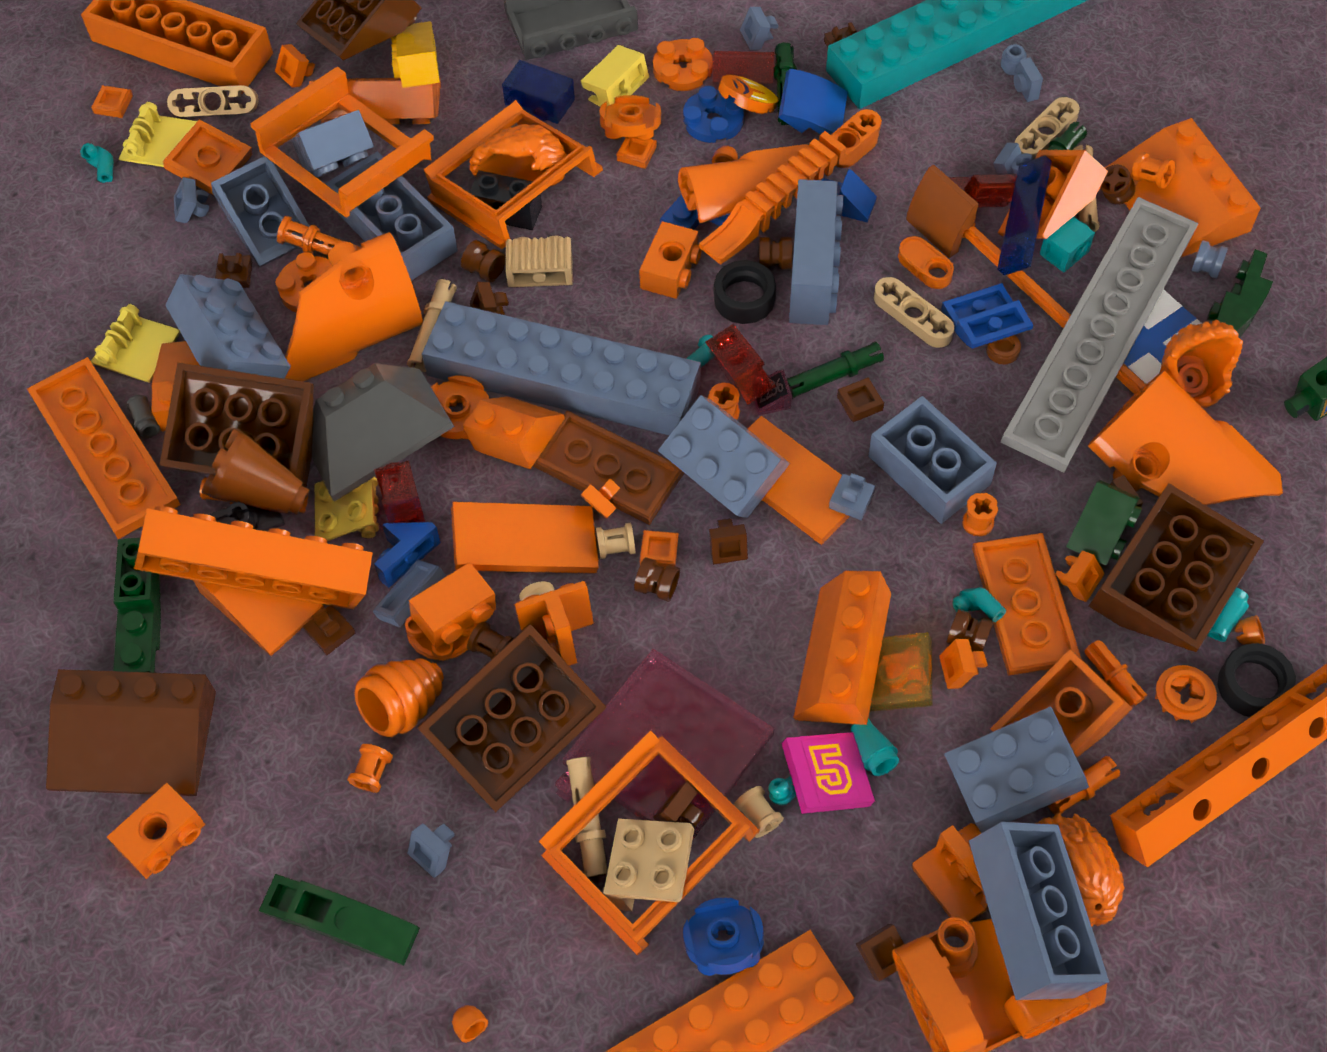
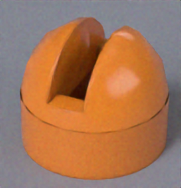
M721 146L714 153L712 163L738 160V153L731 146Z
M1257 615L1244 618L1237 623L1235 632L1244 633L1236 637L1240 644H1265L1263 628Z
M464 1005L454 1013L452 1025L459 1039L467 1043L485 1031L488 1026V1020L475 1006Z

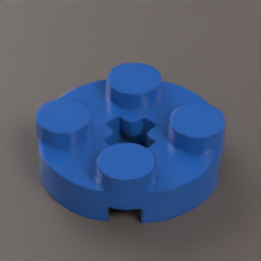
M704 86L699 89V93L691 96L685 103L683 122L686 125L687 132L695 139L707 143H716V139L726 138L728 140L740 132L744 123L743 108L736 106L737 104L734 103L735 98L730 95L728 99H725L714 87ZM717 113L720 117L715 116L712 119H709L708 114Z
M725 897L705 901L695 909V915L690 918L689 922L686 920L683 927L686 953L690 960L697 965L698 971L704 975L737 973L755 966L760 960V952L764 946L762 920L752 907L749 910L739 905V900ZM721 930H726L728 935H734L727 941L716 940L719 935L718 932Z

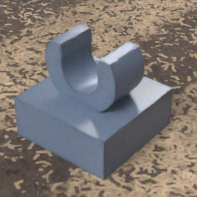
M750 7L740 31L750 50H760L765 41L773 39L770 29H776L779 25L775 17H765L761 7Z
M1006 143L993 163L999 182L1004 188H1013L1017 179H1025L1027 175L1026 168L1031 167L1034 161L1031 154L1021 153L1018 143Z
M183 177L174 195L175 221L187 223L192 214L204 217L209 210V205L202 204L206 202L208 193L196 190L195 179Z
M851 473L850 476L842 474L830 499L829 508L862 521L875 493L876 486L865 482L864 477Z
M422 823L411 832L407 854L435 878L446 868L449 851L452 847L449 840L455 836V833L445 824H442L432 832Z

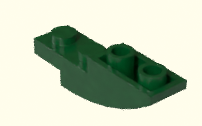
M1255 249L1249 261L1242 260L1235 275V278L1240 280L1239 284L1235 283L1230 292L1226 291L1220 303L1214 301L1207 316L1208 321L1219 320L1220 323L1232 325L1238 332L1239 338L1244 334L1266 299L1273 281L1260 277L1267 253Z
M140 537L118 539L113 600L118 609L113 671L154 673L155 654L160 649L161 602L159 574L134 569Z
M275 874L259 908V911L267 916L324 935L338 943L403 966L420 929L417 925L354 899L302 880L298 882Z

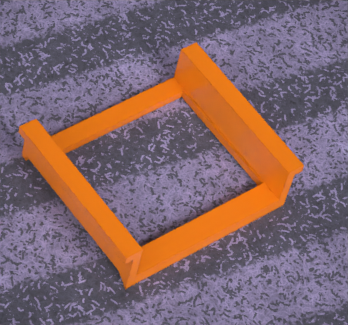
M338 66L250 123L251 128L256 131L261 154L346 218L350 216V211L422 160L432 161L430 143L434 140V135L424 129L412 138L406 136L349 94L346 72ZM340 107L346 113L359 110L366 127L396 149L338 189L337 193L278 149V147L292 139L298 132L307 129Z
M515 100L424 168V172L431 190V194L427 196L428 201L495 246L503 249L506 247V240L510 239L505 223L508 218L575 166L593 177L603 171L602 165L595 161L591 146L585 147L526 112ZM515 123L517 125H541L560 140L567 156L497 210L445 177L472 156L475 151L474 149L477 147L476 145L483 143L486 138L493 137L494 134L499 133L500 129H507Z
M651 730L539 840L540 844L546 849L541 856L637 956L649 945L644 938L679 902L655 901L632 924L561 850L657 755L663 758L731 824L687 869L682 899L743 837L750 842L760 832L739 809L663 736L658 739Z

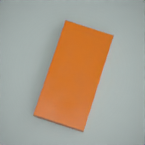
M760 416L748 430L790 463L762 501L822 545L850 517L829 508L830 499L842 475L763 416Z
M478 502L452 503L451 515L455 570L470 562L477 571L597 573L599 565L592 506Z
M1043 533L973 543L972 550L983 588L989 591L1006 609L1005 615L993 624L1008 676L1051 669L1070 649L1081 658Z

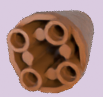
M234 429L225 445L228 451L221 448L212 464L216 475L212 473L209 475L201 492L218 500L233 503L241 502L247 506L284 514L290 511L297 515L310 489L302 486L303 482L250 436Z

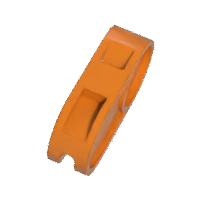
M916 236L907 237L900 243L899 262L925 285L933 289H943L951 283L954 271L953 263L930 243ZM939 268L944 270L946 275L937 278L932 276L929 271Z

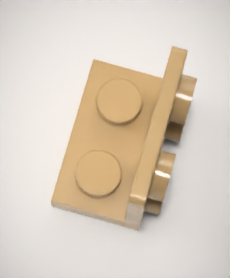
M618 818L603 894L619 910L632 911L634 899L680 902L683 896L694 834L692 824Z

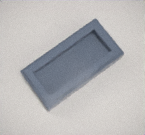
M417 560L372 612L381 621L401 627L407 618L411 616L409 600L442 580L446 574L440 566Z

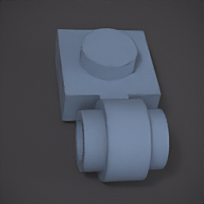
M1013 44L1003 51L1001 67L1006 74L1014 75L1015 89L1017 92H1022L1027 102L1039 99L1043 77L1031 57L1026 58L1027 55L1024 48Z

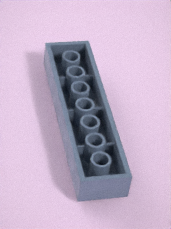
M447 301L443 305L422 352L427 376L449 381L448 377L455 375L467 376L479 381L484 386V390L665 435L672 433L692 407L701 385V362Z

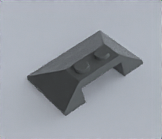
M374 363L370 367L358 371L352 378L337 387L329 389L323 396L316 399L313 409L312 459L331 498L335 502L455 426L420 369Z

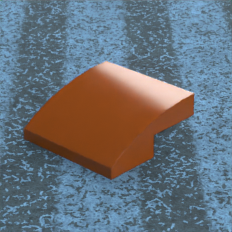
M932 165L924 174L914 193L906 220L943 254L951 258L959 252L963 232L974 224L978 203L940 169Z

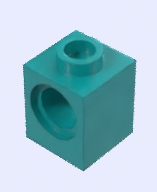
M1073 216L1051 236L1043 239L1039 255L1064 273L1090 251L1095 232L1086 223L1079 221Z

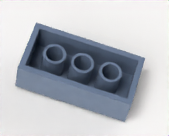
M377 151L325 184L338 193L339 188L384 157ZM402 175L350 211V216L347 218L336 211L364 241L390 232L397 243L411 281L458 251L453 226Z
M798 179L789 323L828 325L829 313H836V293H838L839 288L838 267L840 265L841 252L839 241H841L842 230L841 216L836 215H842L843 195H837L838 181Z
M179 275L165 306L200 366L285 378L291 366L238 281L228 278L224 280L207 278L203 275Z
M1000 822L969 840L974 863L978 871L1015 999H1073L1109 983L1059 825Z

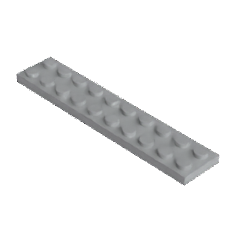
M1140 197L1137 198L1004 432L1000 443L1063 473L1066 471L1198 226L1197 222Z

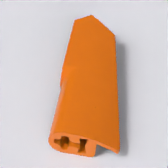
M802 144L748 152L734 161L681 167L678 173V184L688 210H697L700 223L731 213L736 204L744 200L745 194L750 190L754 192L756 185L760 182L765 183L766 178L771 173L775 175L777 168L782 164L786 166L788 160L793 155L797 157L799 151L803 147L807 149L809 145Z

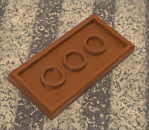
M567 410L564 414V421L533 467L582 492L590 484L599 490L609 479H612L620 489L609 501L616 509L650 525L684 475V472L670 460Z

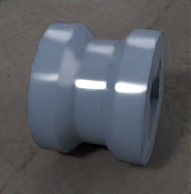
M1202 240L1191 271L1196 273L1204 271L1210 277L1217 279L1228 247L1220 246L1216 248L1211 246L1208 241Z

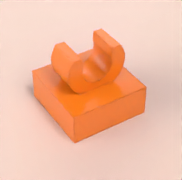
M292 44L281 46L275 72L292 88L300 87L304 76L309 77L313 74L315 64L308 63L309 60L305 54H301Z
M609 479L599 490L590 484L580 496L607 519L616 509L609 500L620 487L612 479Z
M1082 550L1078 557L1066 556L1065 560L1069 567H1071L1068 573L1057 571L1055 575L1062 585L1068 586L1075 598L1087 602L1105 573L1095 555Z
M955 639L939 655L947 689L962 688L974 675L979 674L977 667L984 668L988 666L985 653L983 651L972 652L969 639Z

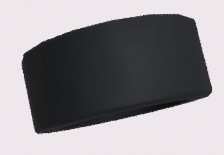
M750 260L733 261L723 266L716 274L714 281L715 308L722 317L734 323L749 324L766 318L773 310L776 297V283L774 275L764 265ZM746 281L760 286L764 290V294L755 301L744 303L731 299L726 295L725 291L728 286L736 282Z
M1252 643L1242 645L1230 653L1219 671L1217 685L1222 699L1231 709L1243 716L1251 717L1296 685V674L1291 662L1283 653L1269 645ZM1243 663H1255L1270 670L1278 682L1276 694L1271 698L1263 699L1243 691L1235 678V671L1238 666Z

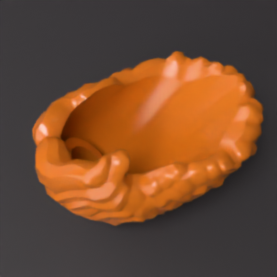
M523 124L513 128L500 129L499 133L494 134L493 137L486 138L483 143L476 145L477 147L474 149L475 151L469 163L470 171L474 177L477 176L480 170L534 181L567 156V154L564 152L565 149L560 140L541 125ZM565 175L562 176L555 183H553L551 186H554L561 182L564 179Z
M1214 320L1212 323L1204 321L1198 325L1189 324L1187 327L1180 329L1178 334H1174L1167 343L1160 372L1165 370L1202 408L1210 407L1216 404L1225 394L1230 393L1232 371L1236 367L1241 354L1243 341L1239 338L1238 332L1232 325L1220 323L1219 320Z
M1057 813L1052 818L1047 817L1036 822L1035 824L1059 825L1091 927L1093 925L1107 924L1117 913L1125 887L1120 866L1106 838L1102 837L1098 830L1090 825L1087 819L1075 813L1072 818L1062 817L1061 813Z

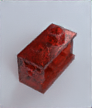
M734 324L705 342L717 365L730 383L738 389L740 396L747 405L776 387L762 368L765 365L763 360Z
M392 462L384 467L374 469L383 497L381 500L388 523L426 522L410 462Z

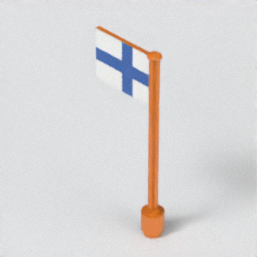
M974 220L973 226L963 232L962 238L968 239L1064 328L1071 314L975 227ZM1163 289L1116 378L1132 393H1137L1160 373L1164 351L1171 337L1174 334H1178L1180 329L1187 327L1189 324L1198 325L1202 323Z

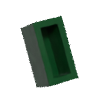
M1097 481L1066 547L1078 553H1081L1083 550L1094 554L1098 562L1107 565L1111 558L1118 560L1127 542L1121 539V536L1126 526L1132 528L1135 526L1143 509L1136 506L1140 498L1104 481Z

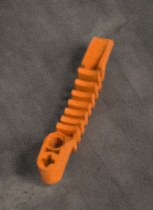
M860 110L833 134L830 135L824 131L820 134L819 141L814 138L809 143L807 149L803 147L797 157L793 155L788 160L786 166L782 164L777 168L775 175L771 173L766 178L765 183L760 182L756 185L754 192L750 190L745 194L744 200L736 204L722 225L699 243V248L720 265L733 257L759 236V228L763 233L769 229L770 218L772 217L776 220L781 214L782 205L785 209L791 205L793 195L797 199L798 179L822 180L824 174L829 177L833 173L834 166L840 168L851 167L872 150L878 141L882 122L880 115L873 110Z

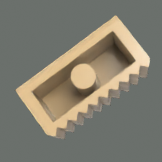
M550 236L545 239L542 237L539 239L519 237L513 240H506V278L508 287L573 285L570 237Z

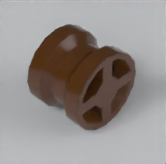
M1118 164L1105 168L1108 172L1100 188L1105 198L1110 203L1116 205L1128 202L1136 191V185L1128 169ZM1120 184H1123V186H1121L1120 188H1118V189L1116 190V187H1117V186H1119Z

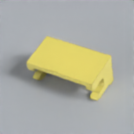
M617 45L581 80L584 89L592 91L597 95H591L588 100L601 107L606 101L607 106L614 104L615 97L632 95L649 78L644 54Z

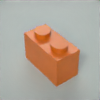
M469 562L411 598L409 606L412 619L433 646L438 648L444 643L449 644L456 641L463 634L464 630L475 623L479 624L487 621L496 610L495 592Z

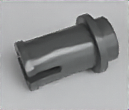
M135 395L129 398L126 405L134 420L133 429L141 437L151 438L158 434L160 427L152 414L148 398L144 395Z

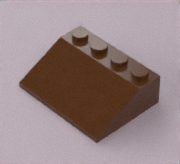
M314 0L297 21L296 25L344 61L402 33L415 22L417 14L422 7L414 0Z
M177 362L159 465L175 470L207 475L212 473L216 475L212 464L221 448L228 451L225 448L226 442L232 431L237 429L250 436L303 482L302 486L307 488L312 459L314 384Z
M1168 483L1088 607L1121 627L1197 652L1264 543V540Z
M530 624L521 630L416 728L480 797L497 812L607 707Z
M58 669L50 702L46 789L49 791L155 794L163 785L168 783L179 795L197 796L216 691L206 674Z

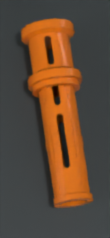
M287 215L282 219L277 232V243L284 244L286 242L301 247L303 252L309 253L317 251L328 255L332 246L347 242L321 233L316 225L312 224L309 227L292 221V217ZM293 232H296V233L301 234V235H303V236L300 237V236L294 235V234H292V233H293ZM355 245L357 250L362 249V247Z

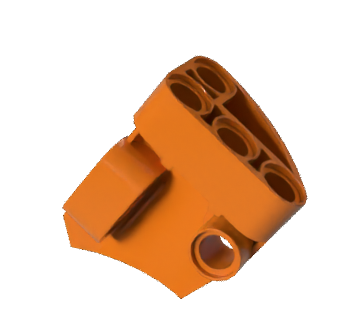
M390 232L362 242V249L357 250L351 242H342L335 245L328 253V260L332 267L299 291L295 323L285 354V358L291 367L284 379L308 380L350 362L357 356L358 351L422 325V314L410 276L397 243Z
M1165 370L1135 393L1087 445L1109 468L1115 467L1113 479L1124 475L1136 492L1143 488L1160 497L1169 483L1204 505L1250 497L1280 496L1283 494L1281 473L1232 425L1224 421H1215Z
M950 917L941 923L938 930L892 950L894 963L911 1008L933 1052H989L1020 1036L1023 1039L1035 1037L1104 1004L1106 999L1107 983L1073 999L1016 1000L992 919L969 923V921L962 917ZM951 936L958 937L963 940L965 945L962 947H952L945 939Z

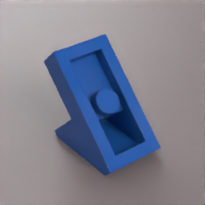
M848 169L843 183L838 182L837 195H843L842 215L840 216L868 223L877 196L851 169ZM823 178L821 181H833V180H829V179Z
M432 522L384 523L382 525L387 541L394 547L384 550L374 563L379 580L388 588L399 580L417 560H422L441 543L437 527Z

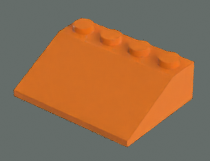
M1192 118L1163 128L1105 167L1117 164L1122 165L1128 169L1133 179V164L1141 152L1149 153V156L1161 161L1170 159L1175 162L1173 178L1166 188H1159L1157 183L1144 179L1141 181L1133 180L1136 185V191L1125 205L1131 210L1137 198L1140 197L1197 222L1198 226L1181 258L1198 252L1202 240L1208 241L1211 246L1251 232L1261 209ZM1120 184L1119 186H1117V187H1116V190H1117L1118 188H1120L1121 186H1123V184Z

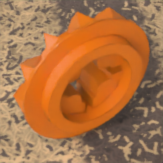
M1177 665L1168 668L1160 675L1156 683L1155 699H1158L1162 705V712H1168L1173 715L1175 721L1184 719L1193 723L1197 719L1206 718L1213 710L1217 700V692L1214 683L1203 671L1188 665ZM1187 683H1189V695L1193 698H1189L1187 702L1182 704L1180 700L1181 694L1178 692H1181L1183 687L1185 688Z

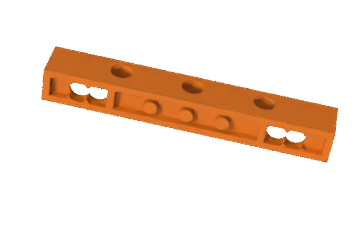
M1327 664L1111 814L1110 817L1121 850L1144 866L1149 867L1327 739V688L1313 700L1305 697V695L1317 692L1318 686L1327 683ZM1169 793L1178 794L1171 800H1165V804L1159 809L1150 811L1149 816L1144 814V810L1148 806L1159 804V799Z

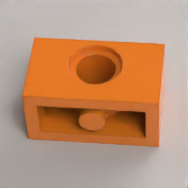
M662 221L639 269L640 289L677 299L681 289H687L689 285L692 264L697 265L701 258L702 250L698 245V231Z
M166 783L113 830L107 838L140 874L147 879L152 873L157 874L164 870L170 863L171 856L182 846H188L193 843L200 835L201 828L206 824L198 813ZM167 828L162 837L152 839L153 834L157 830Z

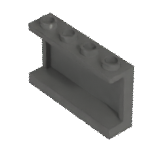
M504 0L505 13L525 60L542 58L548 54L571 50L574 47L592 42L597 43L607 38L627 35L638 30L637 10L635 6L630 7L627 0Z

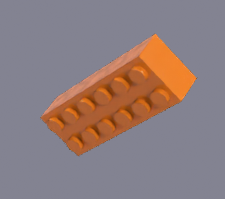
M93 0L81 14L91 41L217 86H249L273 55L266 27L187 0Z
M156 506L155 510L148 508L146 510L134 566L136 570L325 605L332 604L333 606L354 609L366 595L373 552L363 551L364 547L359 544L342 543V546L328 544L327 539L319 536H306L305 539L292 537L289 531L271 528L266 532L253 529L254 526L252 524L242 521H232L230 525L216 522L215 517L206 514H194L193 517L179 515L176 509L165 506Z

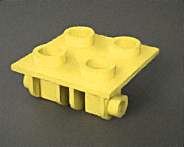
M146 102L140 106V114L138 118L134 119L133 125L130 127L128 139H125L123 142L124 148L119 160L164 167L163 160L197 121L160 116L157 106L152 102Z
M128 304L120 309L117 321L111 323V330L106 331L105 339L101 345L95 348L96 354L91 363L150 383L154 376L161 344L175 342L181 332L179 329L139 317V309L132 304Z
M376 477L371 478L335 502L331 498L324 482L316 483L315 536L323 537L330 541L358 530L364 538L375 537L376 532L379 530L377 516H375L379 511L377 505L378 496H376L378 479Z

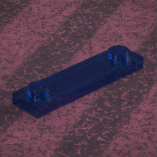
M1045 155L1019 165L997 268L1004 276L1031 267L1052 163Z

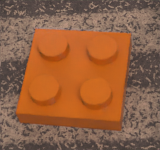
M199 119L163 160L164 169L181 178L195 179L197 187L213 195L211 182L243 167L253 155L252 147Z

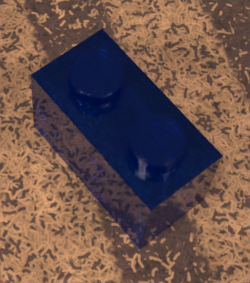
M522 60L517 62L502 83L505 105L509 106L517 100L523 110L542 121L548 120L558 124L575 100L572 78Z

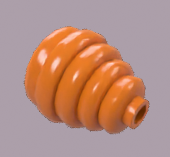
M422 658L377 664L369 669L356 683L354 695L358 710L367 725L379 735L394 737L397 734H406L416 727L418 722L427 715L428 709L434 705L435 699L441 694L442 682L444 680L443 672L436 663H431Z

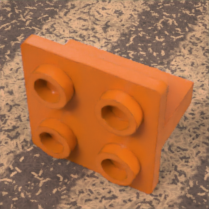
M585 581L565 584L557 590L541 595H531L523 601L514 604L520 630L531 624L545 640L547 639L548 644L569 666L577 663L571 631L594 624L588 588Z
M973 823L968 824L960 831H957L953 825L940 833L936 847L912 864L914 872L949 917H962L969 922L989 909L969 844V840L981 834L980 830Z

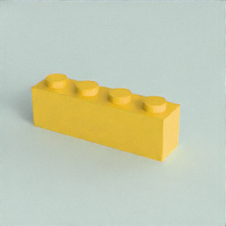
M431 21L414 23L402 33L391 37L394 78H401L402 88L440 83Z

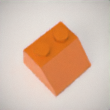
M506 396L480 400L462 426L474 450L531 469L564 421L565 416L562 413Z

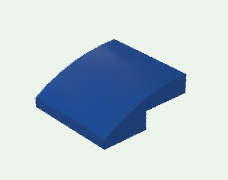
M789 69L786 71L778 118L800 133L811 128L818 134L826 131L831 135L843 125L848 91L820 76L801 70Z
M1003 283L942 302L941 310L943 314L953 321L954 331L971 349L1033 329V323L1020 301H1012Z

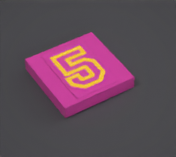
M853 732L787 737L781 743L802 814L870 807L875 802Z

